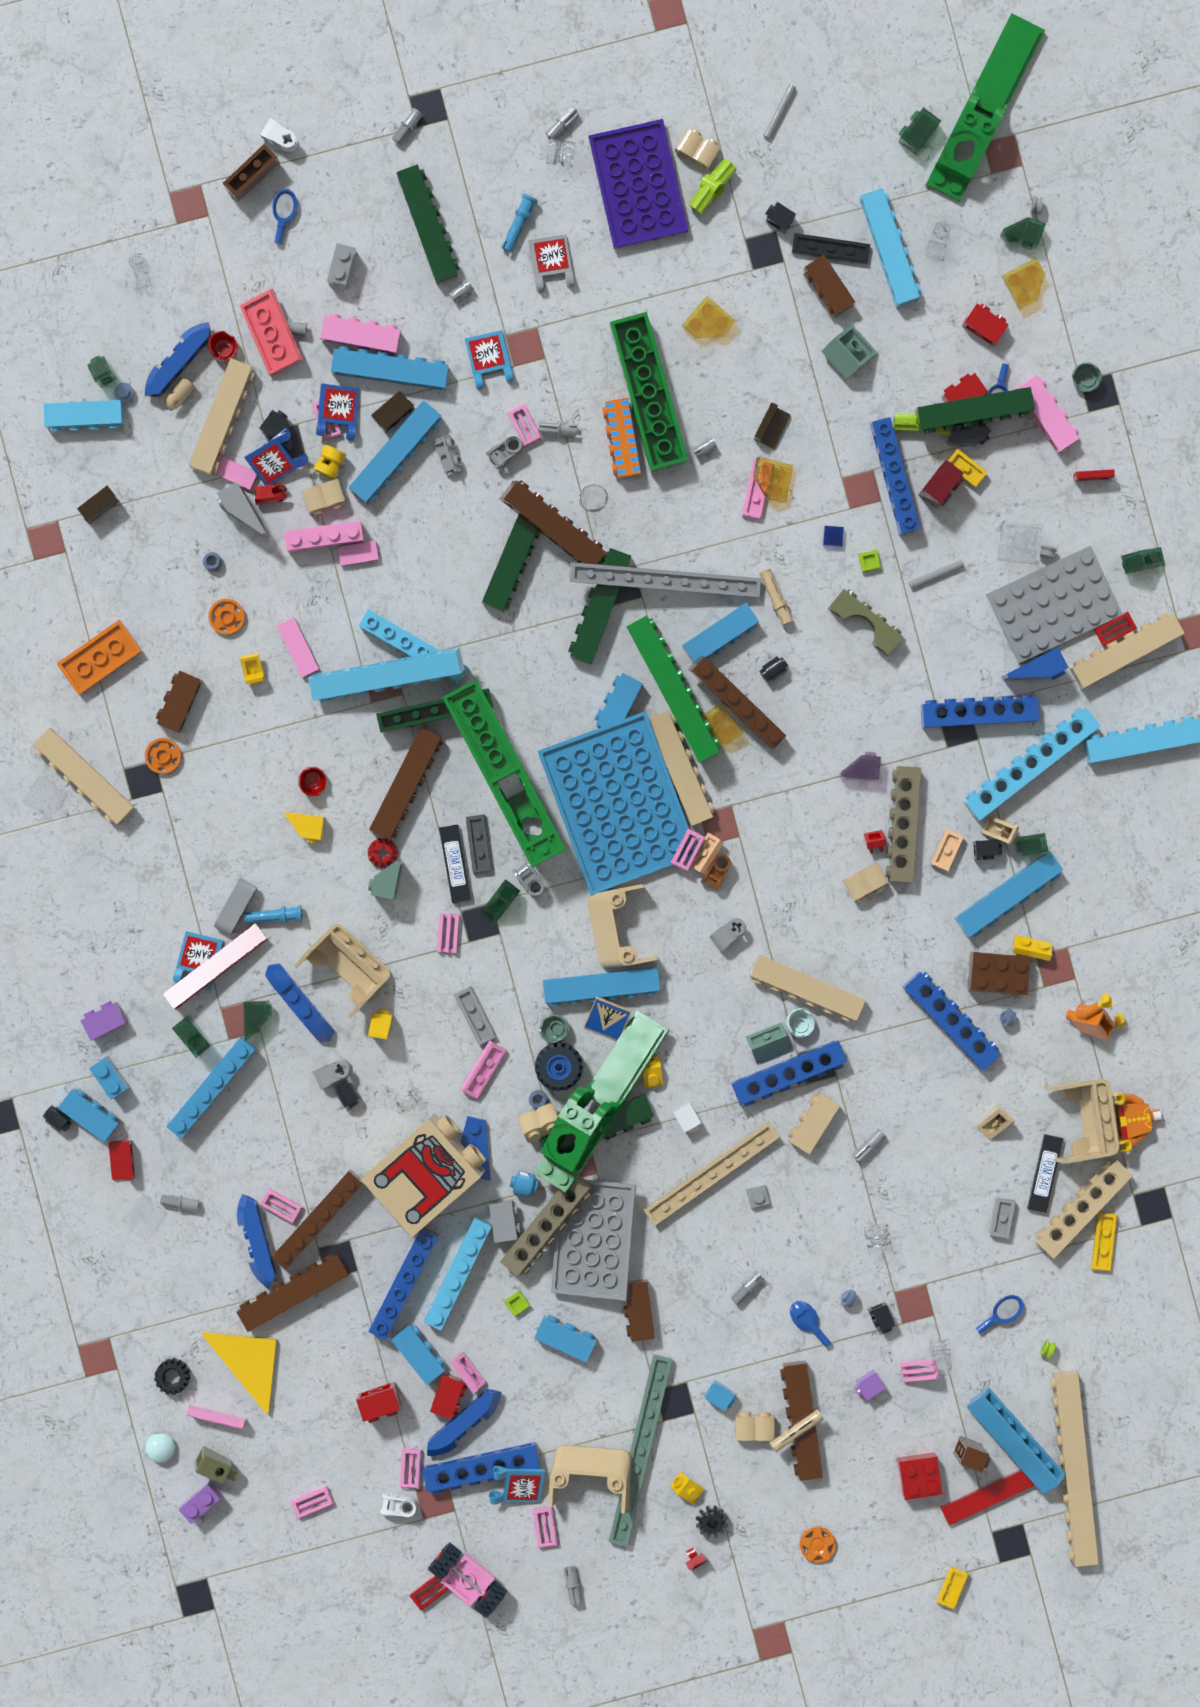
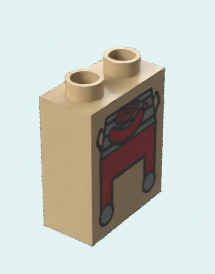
M435 1113L432 1114L360 1179L411 1237L417 1234L474 1184L485 1172V1169L481 1166L486 1161L485 1157L473 1144L468 1145L466 1148L455 1137L460 1133V1129L447 1115L439 1119Z

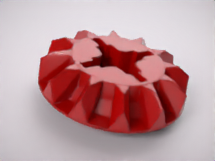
M387 838L374 840L368 848V859L375 867L387 868L396 862L398 858L396 844ZM383 845H385V851L391 854V856H384L381 862L380 855L375 853V851H380Z

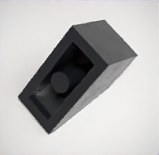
M272 409L259 427L270 438L276 437L284 429H288L291 433L290 423L287 420L288 416L280 410L275 412ZM291 433L290 439L281 444L285 449L293 453L294 446Z
M976 422L972 427L960 428L946 443L948 445L973 447L979 443L983 445L990 439L988 435L992 431L986 424L982 425L981 422Z

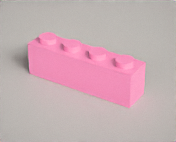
M330 314L329 316H324L320 339L322 342L397 355L401 330L397 329L398 327L395 325L378 326V322L367 321V323H362L357 318L349 317L346 320L341 319L340 315Z
M1036 375L1017 388L1031 387L1035 410L1030 414L1057 454L1079 439L1078 430L1074 425L1071 426L1069 424L1067 414L1063 409H1059L1057 399L1052 393H1048L1046 390L1047 385L1041 377L1038 378Z
M361 521L284 531L288 553L365 542Z

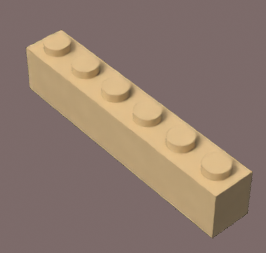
M230 358L189 462L191 469L210 476L213 475V472L217 473L220 466L218 458L221 454L224 455L227 444L225 442L227 437H231L234 431L232 424L234 419H238L241 413V408H239L241 401L246 400L248 395L247 386L249 383L252 384L255 377L252 366Z
M1165 613L1157 617L1158 622L1154 624L1148 622L1140 627L1141 631L1137 633L1131 631L1124 635V640L1118 643L1115 640L1106 645L1108 649L1102 652L1098 649L1089 654L1091 658L1085 661L1081 658L1074 662V667L1070 671L1079 688L1083 689L1185 634L1174 613L1169 616Z
M669 711L650 718L649 721L665 765L690 825L693 826L712 818V813L715 811L711 802L707 803L704 797L707 795L703 784L699 785L697 780L700 777L696 766L692 767L689 760L692 757L689 750H685L682 742H685L681 731L677 732L674 726L677 724L673 713L669 714Z
M48 728L33 744L36 747L35 752L42 758L46 756L51 761L49 765L54 770H60L64 773L63 778L69 784L74 783L78 787L77 791L84 798L88 796L92 800L91 805L98 811L103 810L106 813L104 817L111 824H121L135 809L121 793L52 728Z
M759 954L750 973V976L754 977L752 981L761 985L764 982L771 984L770 989L780 993L781 990L789 992V997L796 1000L799 997L806 999V1004L815 1008L818 1004L824 1007V1012L834 1015L835 1012L842 1015L841 1019L850 1023L852 1019L858 1020L866 1001Z

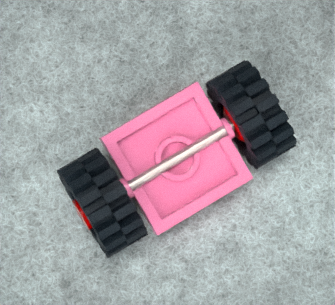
M449 1542L438 1553L428 1567V1570L439 1580L442 1579L441 1583L467 1605L471 1606L477 1600L474 1609L485 1618L488 1617L504 1599L507 1590L497 1581L492 1582L495 1576L467 1552L458 1560L462 1552Z

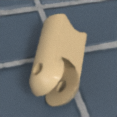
M181 376L170 392L165 395L164 403L171 409H177L196 386Z

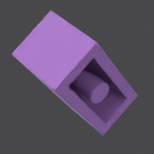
M109 1001L101 1005L102 1009L96 1013L94 1010H91L84 1014L85 1018L80 1021L90 1041L128 1023L118 1002L112 1004Z
M210 1480L180 1506L179 1511L192 1524L218 1502L223 1494Z

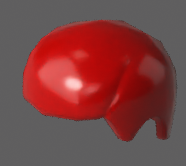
M218 331L209 339V351L216 360L229 362L230 358L233 359L237 355L238 344L234 336L227 334L225 331Z
M316 766L305 768L298 776V786L302 793L307 796H319L326 788L327 776L323 770Z

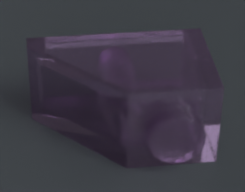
M865 752V755H860L839 773V777L879 780L881 757L876 756L877 753Z

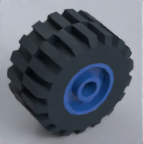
M563 1042L549 1044L537 1055L535 1073L541 1084L550 1090H568L580 1080L582 1075V1058L579 1052L571 1045Z

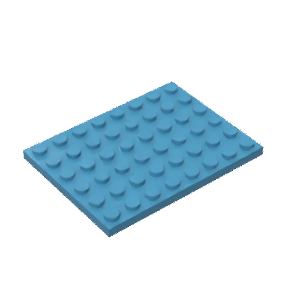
M646 711L538 750L590 895L673 865L671 860L689 827ZM691 834L689 835V837H688V839H687V841H686V843H685V845H684V847H683V849H682V851H681V853H680V855H679V857H678V859H677V862H680V860H681V858H682V856H683V854H684V852H685V850H686V848H687V846H688V844H689V842H690V840H691V838H692ZM694 843L685 860L690 859L696 847Z

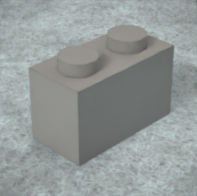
M336 243L327 278L329 285L348 289L357 254L356 248Z
M512 1199L489 1203L494 1243L517 1240V1235L521 1234L519 1223H515V1215H518L517 1205L512 1203Z

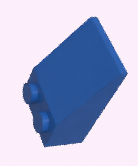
M1056 648L1003 675L1002 678L1003 680L1048 679L1051 677L1054 680L1066 674L1064 670L1069 667L1059 648Z

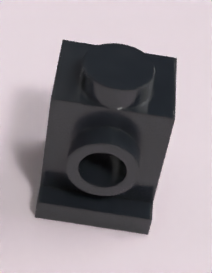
M999 840L973 841L974 860H980V856H983V860L994 859V855H1002V844H999Z
M885 1302L867 1309L870 1315L874 1314L871 1319L875 1328L879 1327L882 1334L893 1330L892 1327L896 1326Z

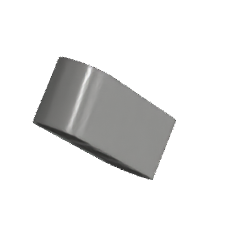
M240 878L218 916L214 927L231 936L258 887Z

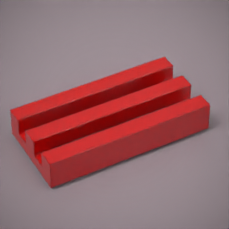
M1115 469L1076 471L1073 474V480L1112 479L1115 476Z
M1126 612L1098 627L1094 632L1097 634L1102 647L1137 629L1129 612ZM1127 617V621L1101 634V630ZM1128 624L1131 625V627L1126 629L1125 631L1115 635L1114 637L1106 641L1104 640V637L1110 635L1111 633L1121 629L1122 627Z
M435 1575L409 1594L420 1611L449 1590L445 1586L423 1604H420L421 1600L442 1585V1579H440L438 1583L421 1596L415 1597L438 1579Z

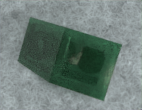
M1027 217L1004 228L1000 236L1006 242L1022 244L1021 246L1025 249H1036L1046 223Z
M190 1015L186 1016L172 1028L195 1058L211 1047L203 1031Z

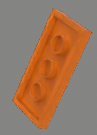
M118 620L59 661L57 665L77 694L81 695L140 654L142 650L121 620Z

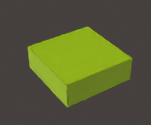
M877 549L858 554L862 573L881 569Z
M520 1290L504 1300V1303L514 1317L531 1306Z

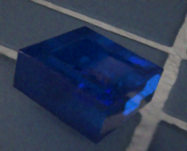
M824 526L823 545L842 547L844 527Z

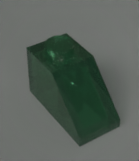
M96 356L87 365L94 381L100 388L118 379L105 356Z
M1161 547L1140 550L1121 556L1125 574L1165 566Z
M1045 833L1017 837V841H1015L1016 852L1020 853V856L1048 852Z
M505 879L480 914L495 925L521 890Z
M268 1000L243 1002L244 1040L251 1039L269 1020V1016H272V1004H268Z

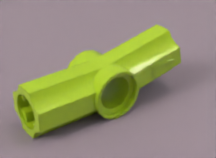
M723 159L711 175L706 174L702 178L699 185L700 189L688 204L697 213L703 215L713 199L721 196L725 189V184L737 171L732 162Z
M894 414V431L919 432L916 414ZM937 429L936 433L933 434L950 437L951 430L943 431V429Z

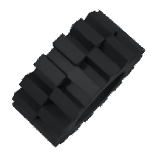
M166 1359V1361H163L158 1366L154 1374L157 1388L159 1387L160 1391L166 1392L165 1394L167 1395L181 1393L190 1382V1369L180 1359ZM170 1369L176 1370L180 1375L179 1381L175 1384L167 1382L165 1378L166 1372Z

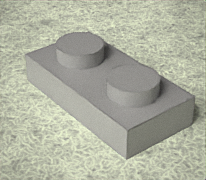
M996 1197L989 1235L1009 1239L1015 1200Z

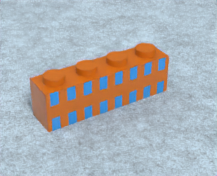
M628 398L605 401V407H602L604 419H608V426H605L607 437H611L612 442L608 446L610 456H614L615 463L612 464L613 475H617L618 479L641 476Z

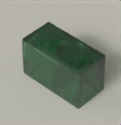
M924 107L920 112L918 110L914 112L910 118L911 124L908 127L905 125L898 134L901 136L898 142L915 155L919 153L941 123L939 118Z

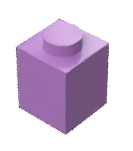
M874 1369L855 1381L857 1387L854 1389L860 1398L864 1396L866 1400L886 1389Z

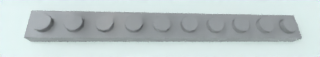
M571 562L569 582L756 598L760 597L761 578Z

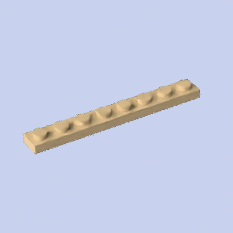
M766 1122L643 1209L654 1226H656L780 1138L770 1122Z

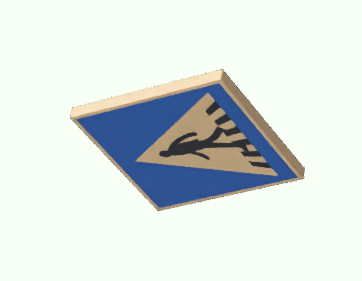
M596 996L584 1028L618 1040L626 1027L632 1010Z

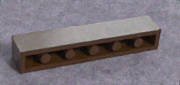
M522 480L511 482L499 500L578 563L598 564L606 553L602 549L603 545L595 539L593 541L587 537L589 534L582 528L577 529L573 526L574 522L567 516L562 517L558 514L559 510L552 504L548 506L543 502L544 498L537 492L533 494L528 490L529 486Z
M701 655L688 668L704 686L769 748L774 750L787 736L705 656Z
M420 727L369 830L389 840L392 837L396 838L400 831L398 827L400 821H404L409 813L406 810L409 803L413 804L418 795L415 793L417 787H422L426 776H424L426 769L430 770L435 761L432 758L435 751L439 753L444 743L441 741V736Z
M350 1169L271 1258L286 1270L363 1185V1182L360 1180L361 1178Z
M331 1253L323 1258L324 1262L318 1265L316 1262L306 1267L307 1271L302 1274L300 1272L293 1274L289 1277L290 1281L285 1284L283 1281L273 1286L274 1290L269 1293L266 1290L256 1295L257 1299L250 1303L247 1300L240 1304V1309L236 1313L246 1331L249 1332L349 1276L350 1272L339 1253L336 1255Z
M805 1360L783 1363V1369H780L781 1381L785 1380L786 1388H783L784 1400L788 1399L789 1406L785 1407L786 1417L791 1420V1426H788V1430L814 1412ZM815 1425L796 1438L794 1445H791L792 1457H796L797 1464H793L795 1476H799L800 1481L823 1478Z

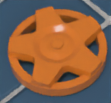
M221 599L210 608L208 615L209 623L220 634H234L243 626L245 613L242 606L235 600ZM226 602L224 607L217 606L220 603ZM235 605L238 606L241 612L235 611ZM212 613L216 616L214 622L212 621ZM237 621H241L238 627L236 628L235 623ZM225 627L227 631H221L219 629Z
M158 738L147 746L145 761L152 771L159 774H167L174 771L180 764L181 751L174 741L168 738ZM160 742L158 747H152L155 743ZM169 742L173 744L175 748L171 749L169 747ZM148 755L153 757L151 764L149 762ZM177 758V762L174 765L173 759ZM161 766H163L166 770H165V771H160V770H157V769H159Z
M814 1526L802 1534L800 1550L807 1560L814 1563H822L829 1560L835 1552V1538L828 1529ZM813 1531L812 1537H806L810 1532ZM822 1531L826 1532L829 1536H823ZM832 1545V1549L829 1552L828 1547ZM803 1546L808 1548L807 1554L805 1553Z

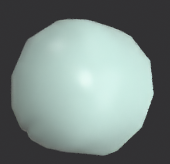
M798 1008L792 1010L787 1016L786 1027L792 1036L805 1038L814 1030L815 1021L811 1012Z
M152 1434L145 1443L146 1454L154 1462L163 1463L169 1461L175 1454V1443L167 1434Z

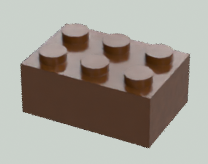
M971 951L967 990L1028 995L1031 957Z

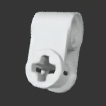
M269 119L260 137L286 152L295 151L298 147L295 134L278 122ZM290 139L292 140L291 143H290V142H288L287 144L285 143V140H288V141H289Z
M382 1493L383 1504L380 1514L411 1517L416 1512L418 1503L411 1496ZM411 1503L413 1510H405L403 1504Z

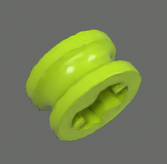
M1046 1340L1041 1348L1040 1355H1046V1358L1050 1359L1054 1353L1056 1343L1053 1342L1051 1344L1049 1340Z

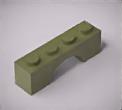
M843 589L828 609L842 620L852 616L866 619L874 631L872 645L886 656L890 655L902 640L903 636L900 635L902 632L894 625L890 627L886 623L887 619L881 614H874L869 604L864 601L862 603L856 599L857 595L850 589L847 591Z

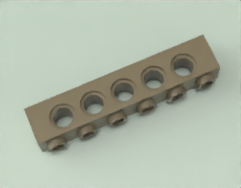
M897 766L896 770L892 772V781H895V789L891 790V800L894 801V807L890 808L889 818L893 822L892 827H889L888 839H891V846L887 848V858H890V866H886V877H889V881L914 883L921 767ZM903 781L910 783V789L907 792L901 789ZM901 800H906L909 803V808L906 811L901 810L899 806ZM900 819H905L908 822L905 830L900 829L898 826ZM899 838L906 840L907 844L904 849H900L897 846ZM898 857H902L905 860V865L902 868L896 866L895 862Z
M578 1175L568 1193L559 1189L500 1262L517 1277L528 1274L532 1269V1262L534 1260L538 1261L544 1254L542 1250L546 1245L550 1246L555 1241L556 1237L554 1235L558 1231L561 1232L567 1226L568 1218L577 1214L580 1210L578 1206L582 1201L586 1202L592 1195L590 1191L594 1187ZM570 1191H573L576 1195L574 1202L568 1197ZM558 1206H561L564 1209V1214L562 1216H559L557 1214ZM546 1221H549L552 1224V1229L550 1231L546 1230L545 1228ZM535 1235L540 1239L538 1246L533 1243ZM522 1250L528 1253L527 1260L522 1259Z

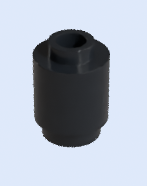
M776 656L764 664L759 672L767 683L773 682L788 672L786 669L788 664L783 657L778 658Z
M347 1079L334 1087L335 1094L344 1108L348 1106L351 1109L359 1104L358 1099L360 1096L352 1083H349Z
M53 1105L43 1115V1118L46 1119L45 1122L59 1133L61 1131L66 1132L72 1125L70 1122L71 1118Z

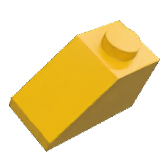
M285 812L286 818L302 838H306L305 842L317 843V840H322L325 817Z
M378 1009V1012H373L368 1036L382 1039L389 1038L393 1015L389 1014V1010Z

